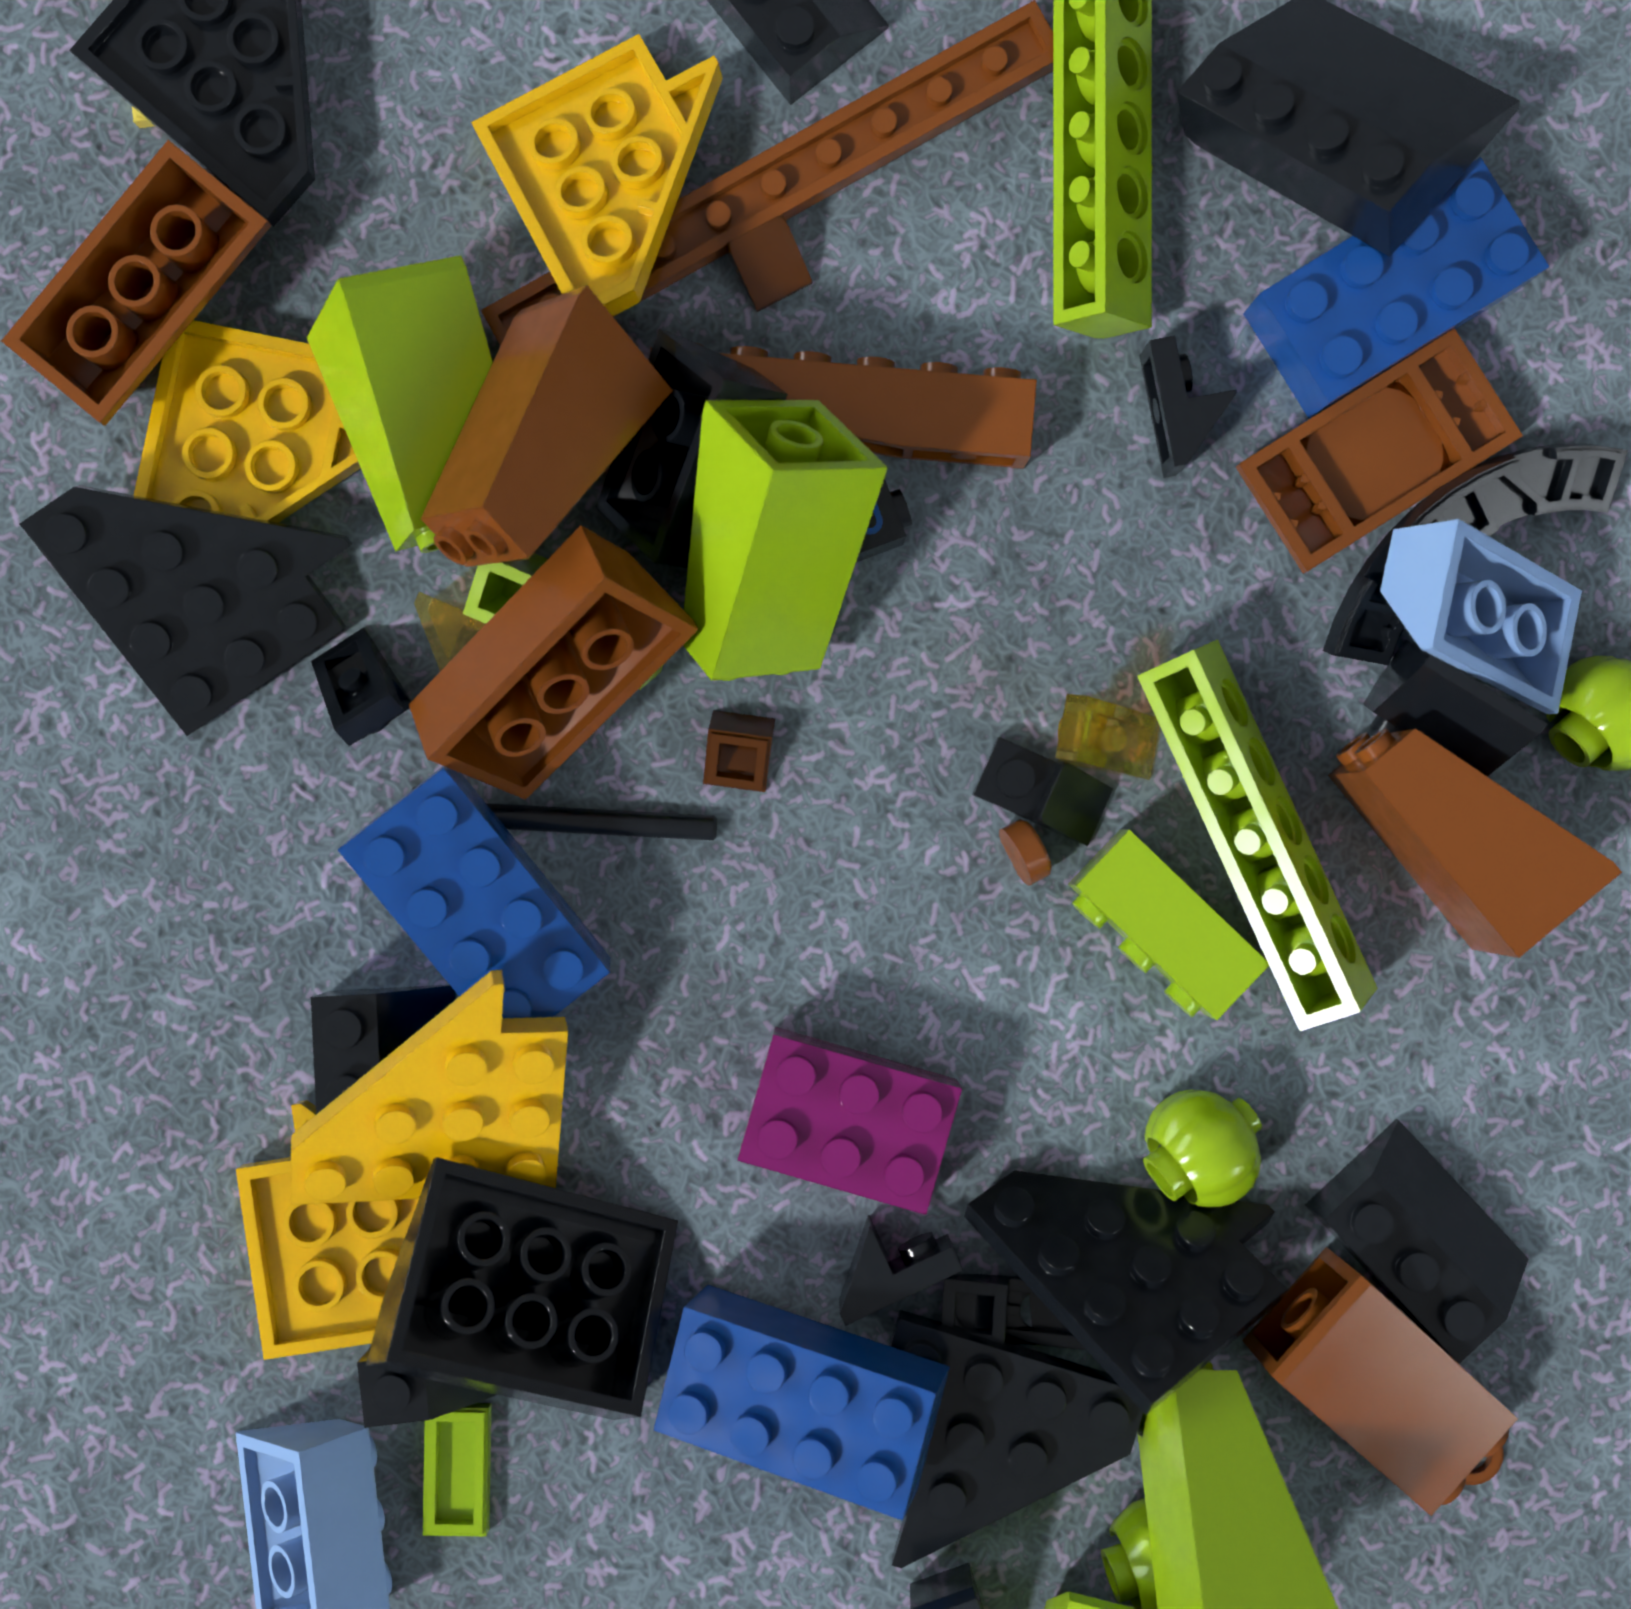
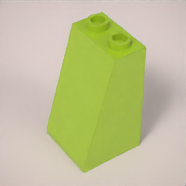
M461 255L338 278L307 336L314 357L396 552L415 546L419 547L421 553L439 550L433 540L435 534L421 520V517L493 363L468 271Z
M706 400L702 413L684 611L695 621L699 630L683 646L711 681H732L742 677L771 674L787 675L791 672L818 670L821 668L888 467L819 400Z
M1208 1362L1148 1415L1143 1413L1137 1432L1157 1608L1339 1609L1238 1371L1213 1370V1364Z

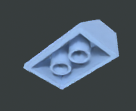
M1460 519L1393 529L1380 592L1420 649L1545 714H1558L1582 590Z
M342 1419L236 1432L256 1609H390L389 1594L392 1590V1577L384 1560L381 1535L385 1524V1516L382 1505L377 1498L374 1467L377 1463V1450L374 1440L370 1435L369 1427L364 1428V1425Z

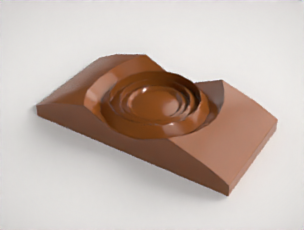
M1454 328L1235 467L1304 574L1523 435Z

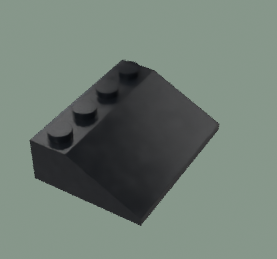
M1291 0L1223 40L1177 91L1184 134L1195 145L1389 257L1519 110L1520 100L1326 0Z
M436 1157L432 1161L384 1294L366 1366L611 1420L641 1417L678 1220Z

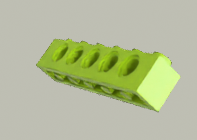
M1053 0V325L1092 338H1110L1152 328V0Z
M1218 639L1137 675L1299 1031L1361 1012L1378 987Z

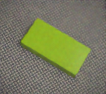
M475 1403L425 1421L423 1536H487L490 1522L492 1403Z

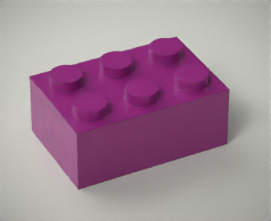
M775 1027L737 1161L926 1215L962 1087L958 1080L952 1077Z

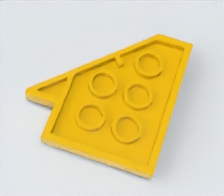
M637 34L471 122L562 294L588 285L612 316L640 303L723 79L715 56L665 80L640 34Z
M193 320L162 357L134 496L279 523L361 469L310 344Z
M491 970L291 1135V1205L419 1199L432 1161L436 1157L556 1188L568 1042L566 1018H502L504 993L502 970Z
M308 1100L298 1101L291 1105L295 1132L316 1115V1106ZM291 1157L248 1163L236 1168L264 1360L371 1344L383 1297L419 1199L291 1205Z

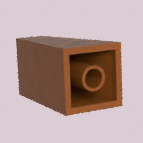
M588 285L521 309L509 326L421 517V520L435 534L433 540L437 548L447 558L457 564L471 567L530 558L673 391Z
M1416 728L1392 733L1388 729H1383L1372 737L1367 732L1357 736L1336 754L1337 759L1342 764L1328 774V777L1472 950L1520 958L1622 873L1614 862Z
M1327 1247L1290 1286L1281 1301L1271 1308L1242 1340L1276 1381L1430 1516L1441 1505L1451 1503L1460 1495L1469 1473L1484 1457L1492 1456L1503 1447L1508 1439L1509 1429L1518 1420L1514 1414L1369 1281Z

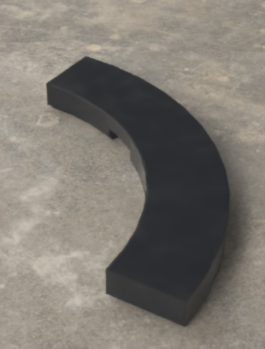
M1552 444L1526 448L1489 460L1442 485L1412 508L1387 533L1367 558L1348 588L1333 619L1323 651L1334 656L1389 666L1396 644L1405 627L1380 592L1393 529L1460 519L1490 536L1499 530V526L1527 515L1537 516L1564 510H1590L1608 513L1628 450L1593 444Z

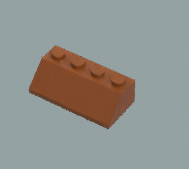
M167 140L1 342L94 419L106 426L272 225L176 145Z
M580 525L409 704L426 757L430 761L526 800L699 629L695 621L627 551Z

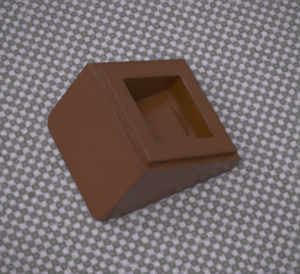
M783 215L777 216L727 243L728 257L757 312L813 284Z
M713 710L708 728L703 784L766 792L775 718Z

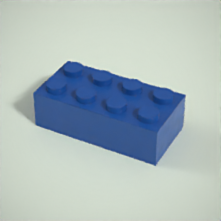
M1479 157L1471 163L1390 257L1358 238L1351 236L1262 291L1243 314L1305 414L1311 419L1454 328L1457 329L1520 290L1550 266L1486 164Z
M442 766L349 838L338 849V852L459 997L491 970H502L504 981L502 1018L554 1017L610 973V956L462 773Z
M707 1285L683 1308L653 1431L903 1521L919 1488L950 1366Z

